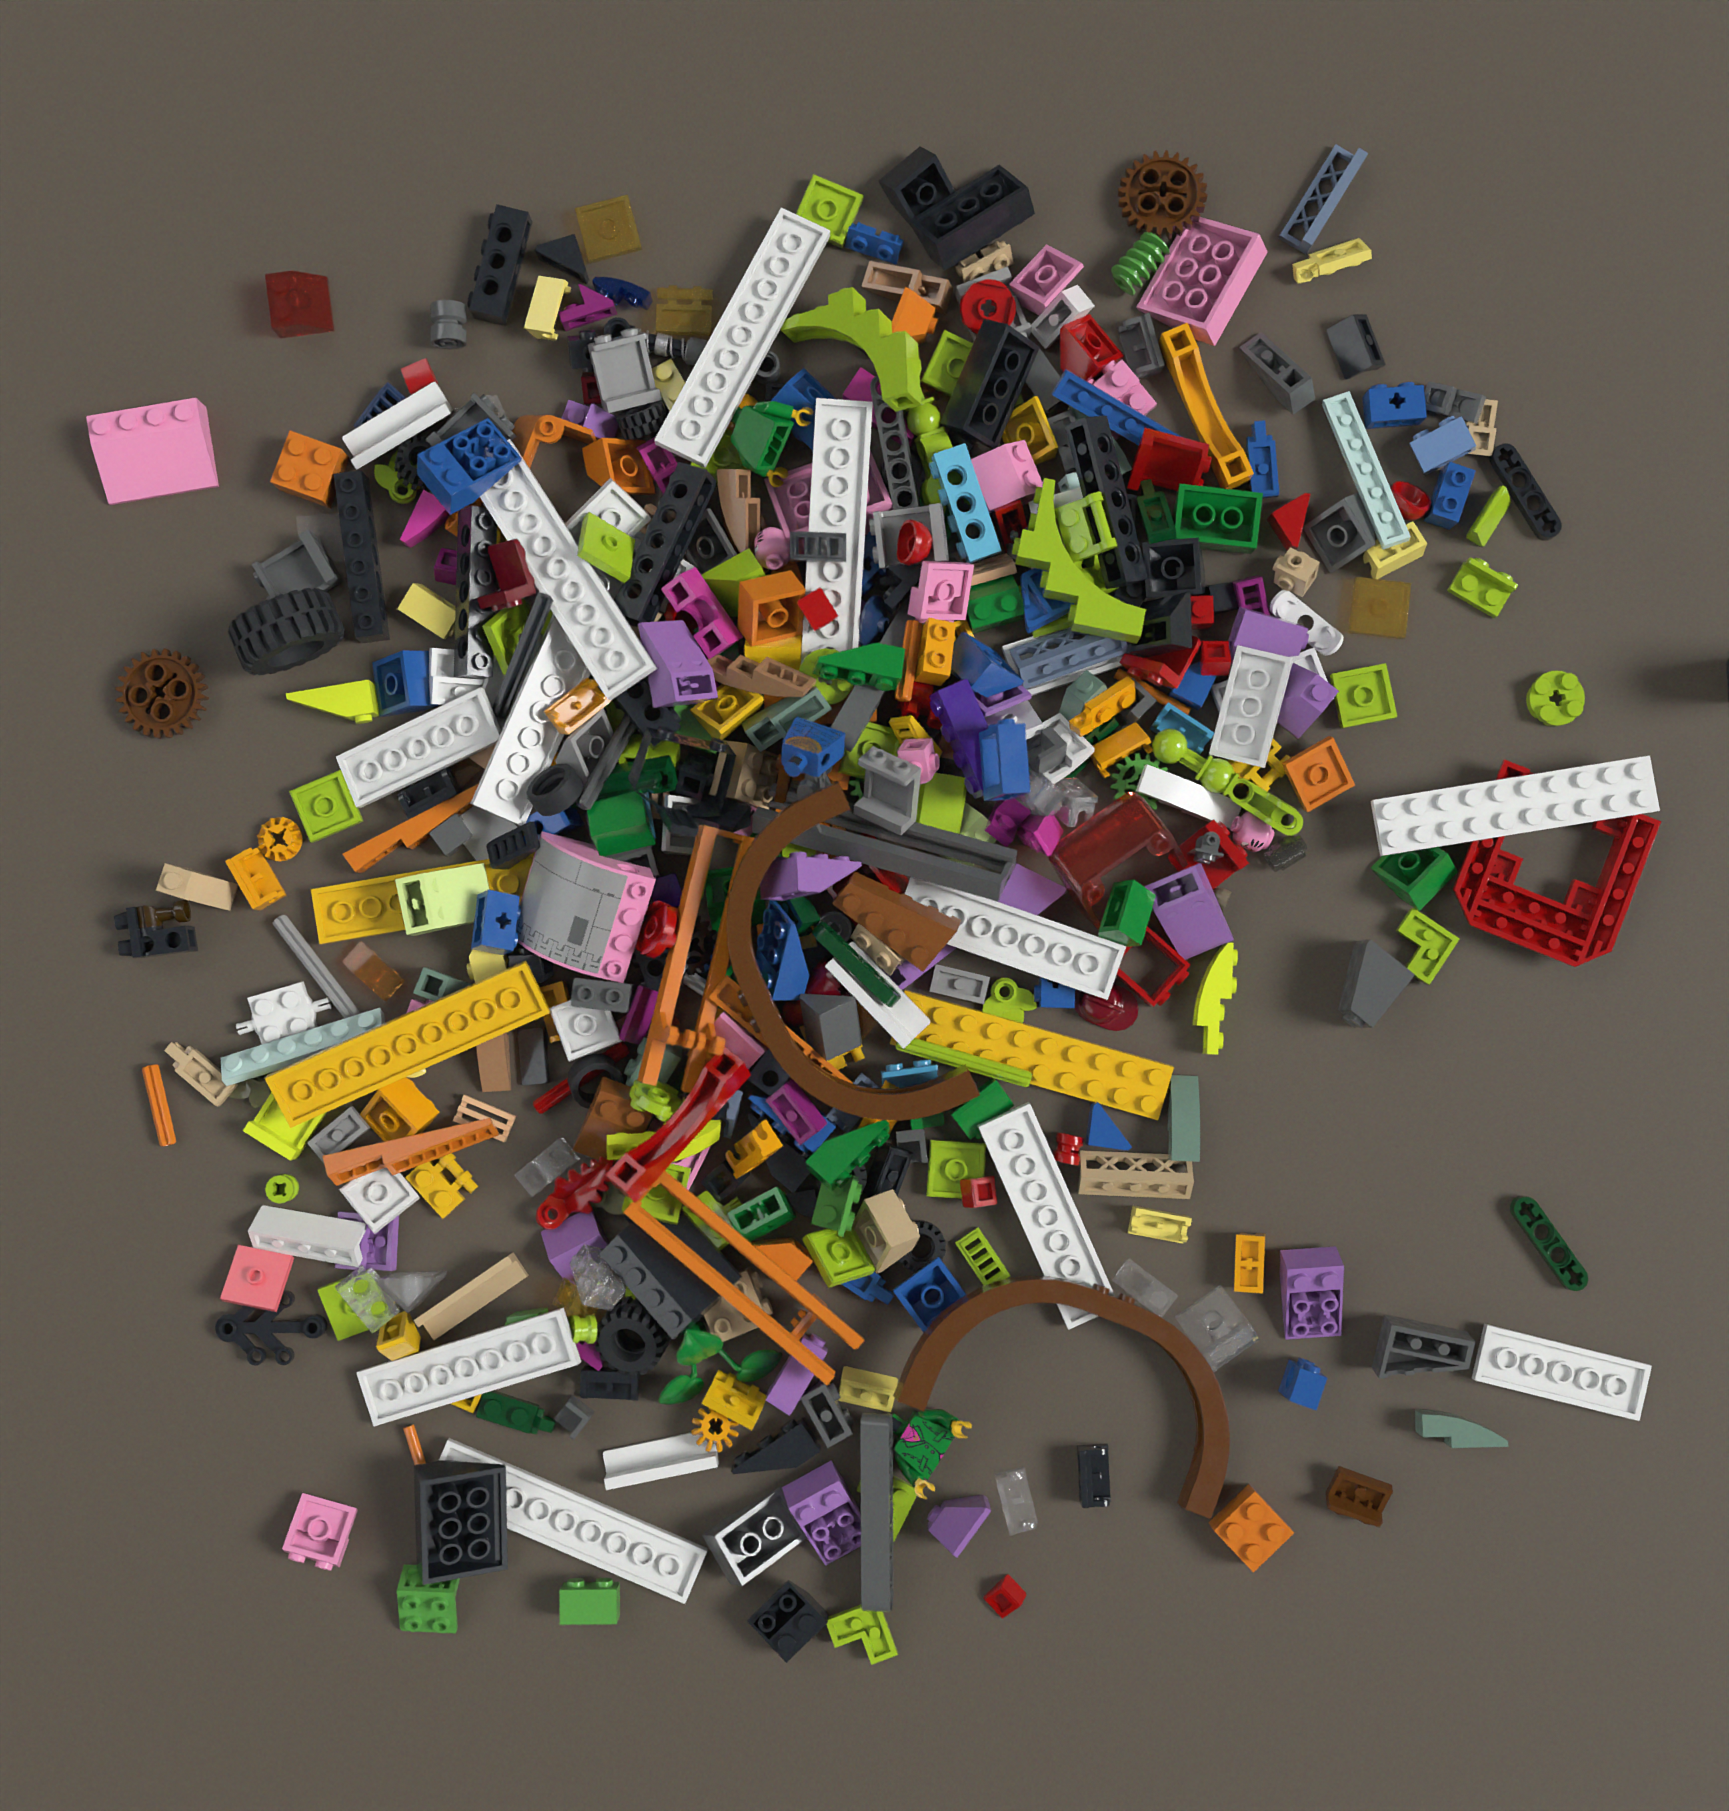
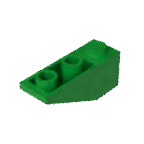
M874 643L820 656L816 661L812 674L820 675L827 680H845L852 685L865 684L875 686L882 691L896 690L902 679L905 648Z
M881 1120L825 1141L806 1161L807 1169L831 1191L837 1186L839 1188L843 1187L851 1177L849 1173L856 1166L859 1168L863 1166L870 1157L869 1152L876 1145L878 1147L882 1146L889 1138V1122Z

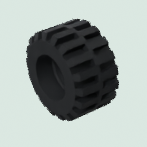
M627 1296L623 1301L621 1299L615 1301L598 1324L595 1348L597 1352L602 1353L600 1358L603 1362L607 1361L609 1363V1368L613 1369L615 1367L619 1369L618 1373L624 1374L626 1371L629 1372L630 1376H636L637 1372L642 1375L647 1373L649 1369L652 1370L656 1367L667 1349L671 1337L637 1298L633 1300L631 1296ZM622 1329H631L637 1332L644 1342L631 1340Z

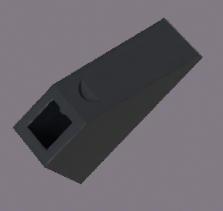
M751 1112L748 1115L753 1129L764 1120H767L769 1125L772 1123L766 1116L762 1117L758 1113L755 1115ZM775 1132L783 1146L768 1157L766 1162L771 1175L794 1193L811 1173L806 1166V1161L811 1154L794 1148L790 1144L793 1139L787 1134L783 1135L781 1132Z
M803 1418L797 1422L795 1419H792L780 1428L782 1432L775 1437H772L770 1434L757 1443L758 1448L750 1454L747 1450L739 1454L733 1460L735 1464L732 1465L731 1472L734 1475L797 1468L821 1452V1445Z

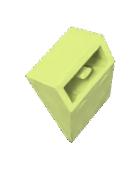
M484 863L395 879L406 934L411 936L474 923L477 895L490 890Z

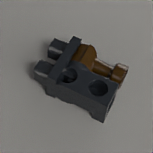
M176 901L173 907L167 908L147 905L128 907L126 912L115 915L114 923L116 929H129L130 939L118 941L119 955L133 956V958H148L198 951L194 926L163 928V921L175 918L177 922L183 923L191 920V909L188 901Z

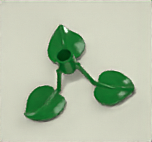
M697 1322L691 1329H686L684 1340L676 1354L679 1364L691 1365V1374L689 1376L680 1375L670 1381L659 1396V1404H679L696 1397L704 1387L703 1379L696 1378V1364L716 1353H719L734 1370L739 1371L736 1377L742 1382L756 1381L768 1375L778 1365L783 1354L774 1350H758L745 1357L741 1364H737L722 1349V1339L719 1336L708 1333L703 1322Z

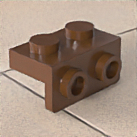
M1338 1466L1326 1490L1327 1508L1338 1515L1357 1519L1363 1524L1381 1527L1383 1523L1382 1512L1393 1493V1488L1389 1483Z

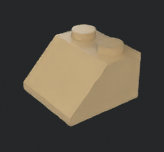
M893 1189L865 1199L852 1225L873 1262L877 1274L913 1250L920 1237L917 1225L911 1221L905 1211L903 1201L897 1197Z

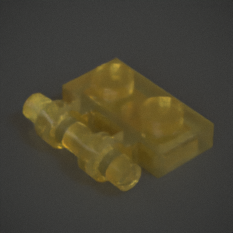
M669 285L668 288L658 287V299H668V304H657L656 334L711 336L712 306L702 305V300H713V289H702V286L678 288L677 285ZM677 300H692V305L677 304Z

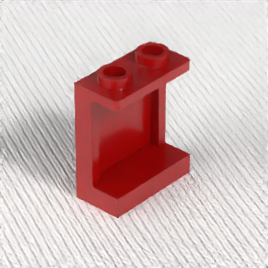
M1144 427L1127 488L1138 491L1140 482L1151 479L1153 485L1178 491L1179 484L1203 486L1204 479L1201 478L1203 472L1208 473L1212 457L1208 456L1209 444Z

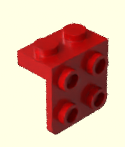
M1192 636V648L1142 658L1125 653L1119 663L1128 670L1127 675L1138 681L1146 680L1157 686L1164 685L1177 689L1201 645V640Z
M1213 819L1170 852L1168 860L1177 872L1199 864L1194 862V857L1187 855V852L1195 849L1196 840L1200 836H1204L1208 832L1217 833L1220 838L1218 853H1222L1224 856L1214 862H1210V864H1202L1210 885L1214 890L1232 874L1244 868L1249 862L1246 859L1248 855L1243 847L1238 843L1234 845L1228 837L1230 832L1222 822L1219 821L1217 823Z

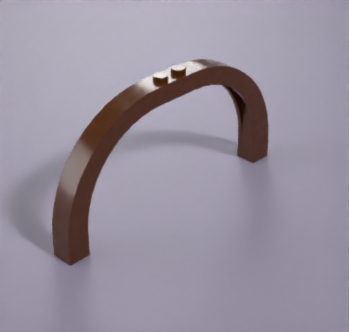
M836 781L794 801L780 811L755 837L740 862L730 890L727 908L728 950L733 971L741 988L737 994L743 1007L749 1006L753 1014L752 1017H749L755 1033L761 1031L770 1051L784 1071L812 1096L843 1112L864 1118L908 1120L935 1115L980 1096L966 1064L924 1083L894 1089L864 1087L837 1078L810 1060L793 1040L755 960L751 942V915L755 896L762 878L773 860L793 839L815 825L850 810L840 784Z
M1051 1276L1012 1277L980 1287L954 1302L930 1324L911 1351L893 1397L900 1403L925 1411L940 1370L954 1347L975 1326L1006 1309L1032 1303L1069 1305L1146 1335L1163 1348L1180 1370L1188 1386L1195 1411L1196 1438L1194 1453L1177 1503L1185 1510L1211 1519L1221 1493L1229 1459V1420L1223 1394L1210 1365L1189 1338L1160 1316L1135 1305V1298L1119 1293L1117 1298L1108 1294L1109 1288L1096 1283L1093 1284V1287H1089L1068 1279Z

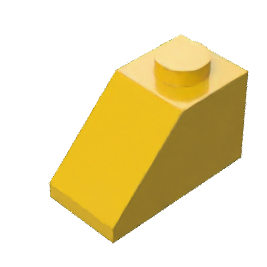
M408 1310L381 1320L376 1347L381 1354L391 1361L419 1352L421 1337Z

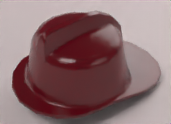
M1115 984L1111 988L1108 1000L1078 989L1075 991V1010L1078 1015L1084 1020L1113 1031L1125 1030L1133 1025L1138 1016L1139 1008L1134 995L1125 988Z

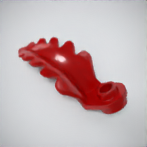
M601 1156L599 1157V1162L595 1159L590 1161V1168L586 1163L581 1164V1174L574 1169H570L568 1171V1181L562 1177H557L554 1182V1192L548 1195L536 1211V1221L539 1226L546 1230H553L559 1227L572 1212L590 1214L593 1208L589 1202L600 1203L602 1201V1197L597 1190L603 1192L609 1190V1186L604 1182H611L606 1174L613 1167L614 1160H607V1158ZM548 1211L553 1213V1220L548 1217Z

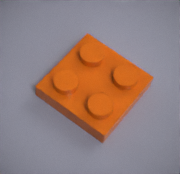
M1331 736L1324 738L1282 762V766L1299 802L1306 812H1310L1355 786L1339 748Z

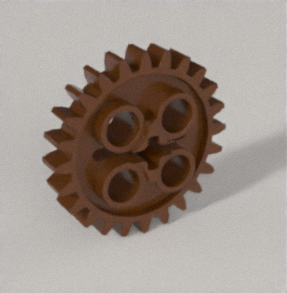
M1165 150L1163 157H1159L1157 151H1154L1153 159H1149L1144 154L1142 164L1134 160L1133 170L1126 168V178H1121L1120 186L1122 188H1118V197H1120L1118 207L1123 208L1122 218L1129 217L1128 226L1137 224V234L1145 229L1146 232L1156 233L1159 238H1161L1162 233H1166L1167 238L1170 240L1173 231L1182 236L1183 226L1191 230L1192 221L1199 222V213H1204L1205 204L1203 203L1207 201L1208 194L1203 193L1206 191L1207 183H1201L1203 181V173L1195 174L1198 167L1197 164L1188 166L1189 157H1186L1181 162L1179 160V152L1173 158H1169L1168 150ZM1150 178L1155 180L1156 183L1147 184L1144 180ZM1174 180L1181 181L1183 185L1175 186L1171 182ZM1160 194H1165V197H1160ZM1148 204L1153 206L1154 209L1144 210L1141 206ZM1172 206H1177L1181 209V211L1172 212L1171 210H1169V208Z
M163 648L161 654L158 650L152 649L151 657L147 653L141 652L142 661L132 658L131 661L134 667L132 669L126 666L123 667L128 673L127 677L118 676V679L124 682V685L115 687V690L123 693V696L115 699L116 702L124 704L118 711L122 714H129L124 721L129 724L134 723V730L141 731L143 729L144 735L150 736L153 733L154 737L161 739L163 732L166 737L173 738V730L177 734L183 735V726L193 729L192 718L198 721L201 720L197 711H206V708L200 705L201 701L209 700V697L202 694V691L209 687L206 684L200 683L206 676L202 673H196L200 668L199 665L195 663L190 664L191 658L188 656H184L181 659V653L176 650L171 655L170 650ZM160 668H163V677L160 680L156 681V671ZM182 684H185V694L183 696L178 697V687ZM161 689L165 693V696L163 698L159 694ZM146 690V701L139 703V694ZM169 706V716L165 719H162V709L164 707ZM151 708V713L148 714L147 711Z

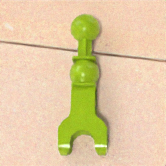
M919 359V373H921V360ZM920 387L921 404L904 409L903 413H908L907 426L917 436L914 442L916 443L917 451L926 474L925 480L921 485L920 497L924 506H929V504L941 503L938 495V490L941 489L938 478L933 479L929 468V463L932 462L931 457L935 453L952 448V444L945 432V428H940L941 413L936 406L930 404L934 401V398L925 399ZM952 471L947 474L950 484H961L962 478L958 472ZM963 498L965 503L971 505L967 499ZM946 505L943 506L944 513L946 512Z
M1164 729L1154 737L1152 749L1154 756L1160 762L1166 764L1180 762L1197 773L1195 779L1197 781L1200 780L1202 786L1208 791L1222 793L1224 796L1229 794L1231 800L1285 835H1295L1302 829L1303 818L1294 807L1248 779L1238 778L1239 774L1234 771L1228 761L1221 758H1213L1210 754L1205 759L1187 747V740L1180 731ZM1239 783H1244L1249 788L1248 795L1244 798H1237L1233 795V788ZM1286 814L1293 815V822L1289 825L1281 823L1282 817Z

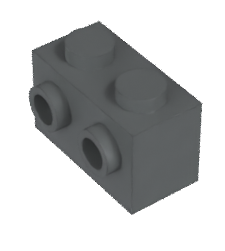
M819 1381L807 1388L800 1399L827 1448L853 1434V1427L851 1425L855 1421L847 1407L845 1409L841 1408L838 1402L841 1396L834 1383L826 1385L824 1382Z

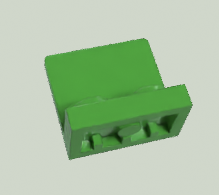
M851 1175L843 1187L839 1188L837 1186L833 1191L823 1183L821 1184L811 1224L838 1231V1236L844 1237L845 1230L851 1232L855 1212L850 1211L852 1202L858 1204L862 1185L858 1184L857 1176Z
M404 1565L397 1587L400 1630L456 1633L458 1626L455 1597L460 1578L423 1585L417 1565Z

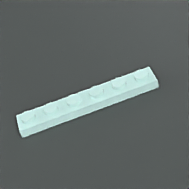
M1350 391L1324 399L1322 403L1323 409L1382 550L1409 541L1411 536Z
M381 1008L373 1009L221 1057L222 1081L226 1086L280 1070L384 1024V1013Z

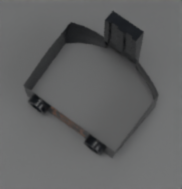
M659 726L658 729L647 727L628 779L635 792L656 807L669 832L696 837L699 827L692 816H720L730 785L736 754L726 741L718 738H711V741L676 734L674 730L664 726ZM652 737L727 753L715 797L698 804L675 809L658 805L655 801L639 792L636 786Z

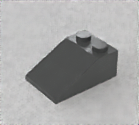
M781 1487L728 1516L702 1535L728 1582L740 1586L746 1584L807 1538L790 1512Z

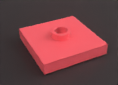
M238 1245L220 1299L223 1302L277 1312L294 1257L292 1255Z

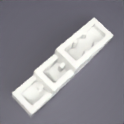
M1148 764L1144 766L1136 792L1157 799L1160 803L1180 809L1183 813L1208 822L1213 819L1217 823L1220 821L1229 830L1233 820L1239 815L1241 806L1222 794L1212 793L1199 784Z

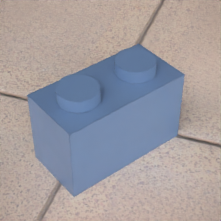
M1454 416L1446 418L1439 423L1440 428L1432 432L1426 429L1413 436L1414 441L1410 442V447L1424 476L1476 450V444L1462 416L1457 419Z

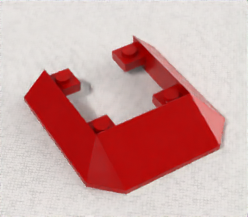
M1504 759L1495 780L1534 773H1531L1528 768ZM1644 814L1595 821L1592 829L1614 837L1596 887L1576 879L1572 880L1563 904L1514 885L1523 858L1500 849L1505 836L1471 841L1453 888L1469 926L1572 967H1577L1612 951L1661 821Z

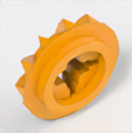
M284 817L270 818L269 821L261 825L260 832L257 835L258 848L265 857L274 861H286L293 858L302 846L303 839L299 826L294 821ZM271 832L277 834L284 832L283 839L288 846L279 843L274 846L275 838Z

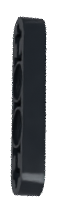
M1500 444L1493 450V454L1490 456L1491 466L1507 488L1509 495L1534 535L1538 539L1545 541L1554 538L1560 533L1562 528L1560 518L1516 448L1511 444ZM1501 453H1507L1509 455V458L1506 461H1500L1498 459ZM1515 464V465H1516V468H1513V469L1507 474L1505 470H1507L1509 467H1511V466H1513V465ZM1513 474H1521L1524 477L1525 484L1523 487H1516L1512 484L1511 477ZM1528 497H1535L1539 501L1538 510L1532 511L1526 506ZM1545 511L1546 514L1542 517L1538 518L1537 520L1534 518L1541 512ZM1545 523H1551L1553 527L1550 531L1546 530L1544 532L1542 526Z

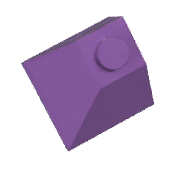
M1292 663L1277 723L1295 738L1299 739L1339 691L1317 673Z
M984 1495L945 1500L940 1507L935 1505L927 1516V1520H929L927 1523L928 1530L957 1558L991 1512L988 1498Z

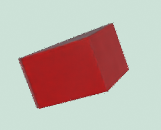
M1309 493L1300 495L1271 513L1267 518L1286 551L1290 547L1296 550L1299 546L1310 499Z
M1018 499L993 510L991 519L1004 551L1007 553L1006 544L1013 543L1010 539V532L1012 530L1017 531L1018 538H1020L1022 530L1028 527L1022 503Z

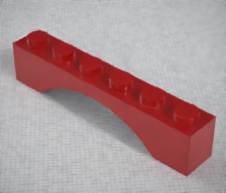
M726 1047L721 1055L715 1054L704 1066L690 1094L674 1115L649 1139L626 1152L606 1174L612 1184L631 1201L636 1203L751 1076L744 1061Z

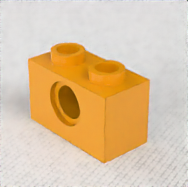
M928 618L924 622L921 630L914 681L941 686L950 677L956 623Z

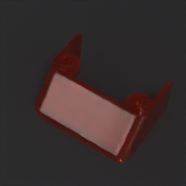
M1136 792L1125 793L1059 840L1052 854L1048 856L1049 862L1064 887L1067 888L1066 890L1078 910L1097 929L1100 928L1101 923L1091 907L1101 900L1105 892L1104 884L1100 878L1146 846L1147 850L1155 856L1168 853L1183 867L1189 865L1172 833L1146 800Z

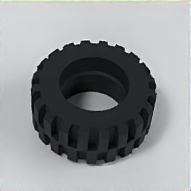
M304 588L299 591L293 590L286 594L276 595L274 598L261 601L260 604L246 609L244 613H240L236 616V619L231 621L228 636L242 668L251 675H265L289 670L292 667L314 660L322 654H326L343 640L345 629L330 595L319 588Z

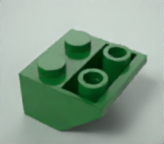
M1134 879L1114 882L1098 937L1126 947L1142 945L1156 895Z

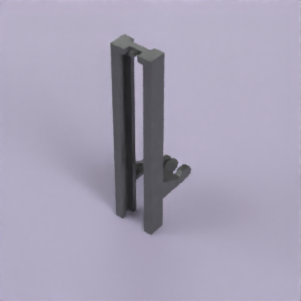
M833 766L818 777L805 774V779L800 782L797 789L789 788L784 804L774 802L777 784L773 783L768 795L773 796L769 802V807L783 810L794 801L831 784L827 774L831 772ZM849 804L850 810L824 822L998 870L1002 873L997 874L822 824H817L806 830L790 842L838 857L847 856L849 860L997 902L1004 891V886L1007 885V878L1010 879L1017 856V850L917 822L911 825L902 835H898L853 814L854 805ZM758 807L753 814L752 832L759 834L764 826L779 812Z

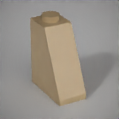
M165 863L156 890L182 899L230 911L239 885L189 868Z

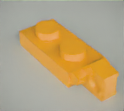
M1125 677L1085 703V710L1069 720L1070 729L1078 734L1079 737H1082L1109 721L1125 708L1130 707L1136 702L1135 681Z

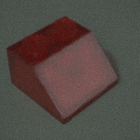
M293 270L265 274L271 328L280 339L335 331L327 276Z

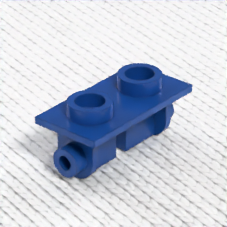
M861 222L857 224L852 223L851 227L849 226L845 248L897 265L899 253L904 244V240L900 239L899 235L881 231L880 236L875 235L876 228L861 224Z

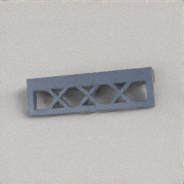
M1335 145L1281 232L1279 239L1306 255L1368 153L1358 148L1355 155L1340 146ZM1335 155L1349 162L1345 170L1334 172L1332 160ZM1328 168L1329 174H1324ZM1331 179L1333 191L1320 195L1319 181ZM1313 191H1314L1315 196H1314V197H1310L1311 194H1312ZM1317 202L1318 215L1306 217L1305 204ZM1299 214H1300V215H1301V219L1296 220L1297 217H1298ZM1303 224L1305 236L1302 241L1287 234L1291 227Z
M1070 627L1009 649L1019 676L1024 680L1022 686L1027 689L1127 653V642L1071 631ZM1080 634L1086 635L1085 638L1080 640L1073 639ZM1052 644L1060 645L1055 649H1047ZM1027 653L1034 654L1032 657L1021 660L1019 657Z

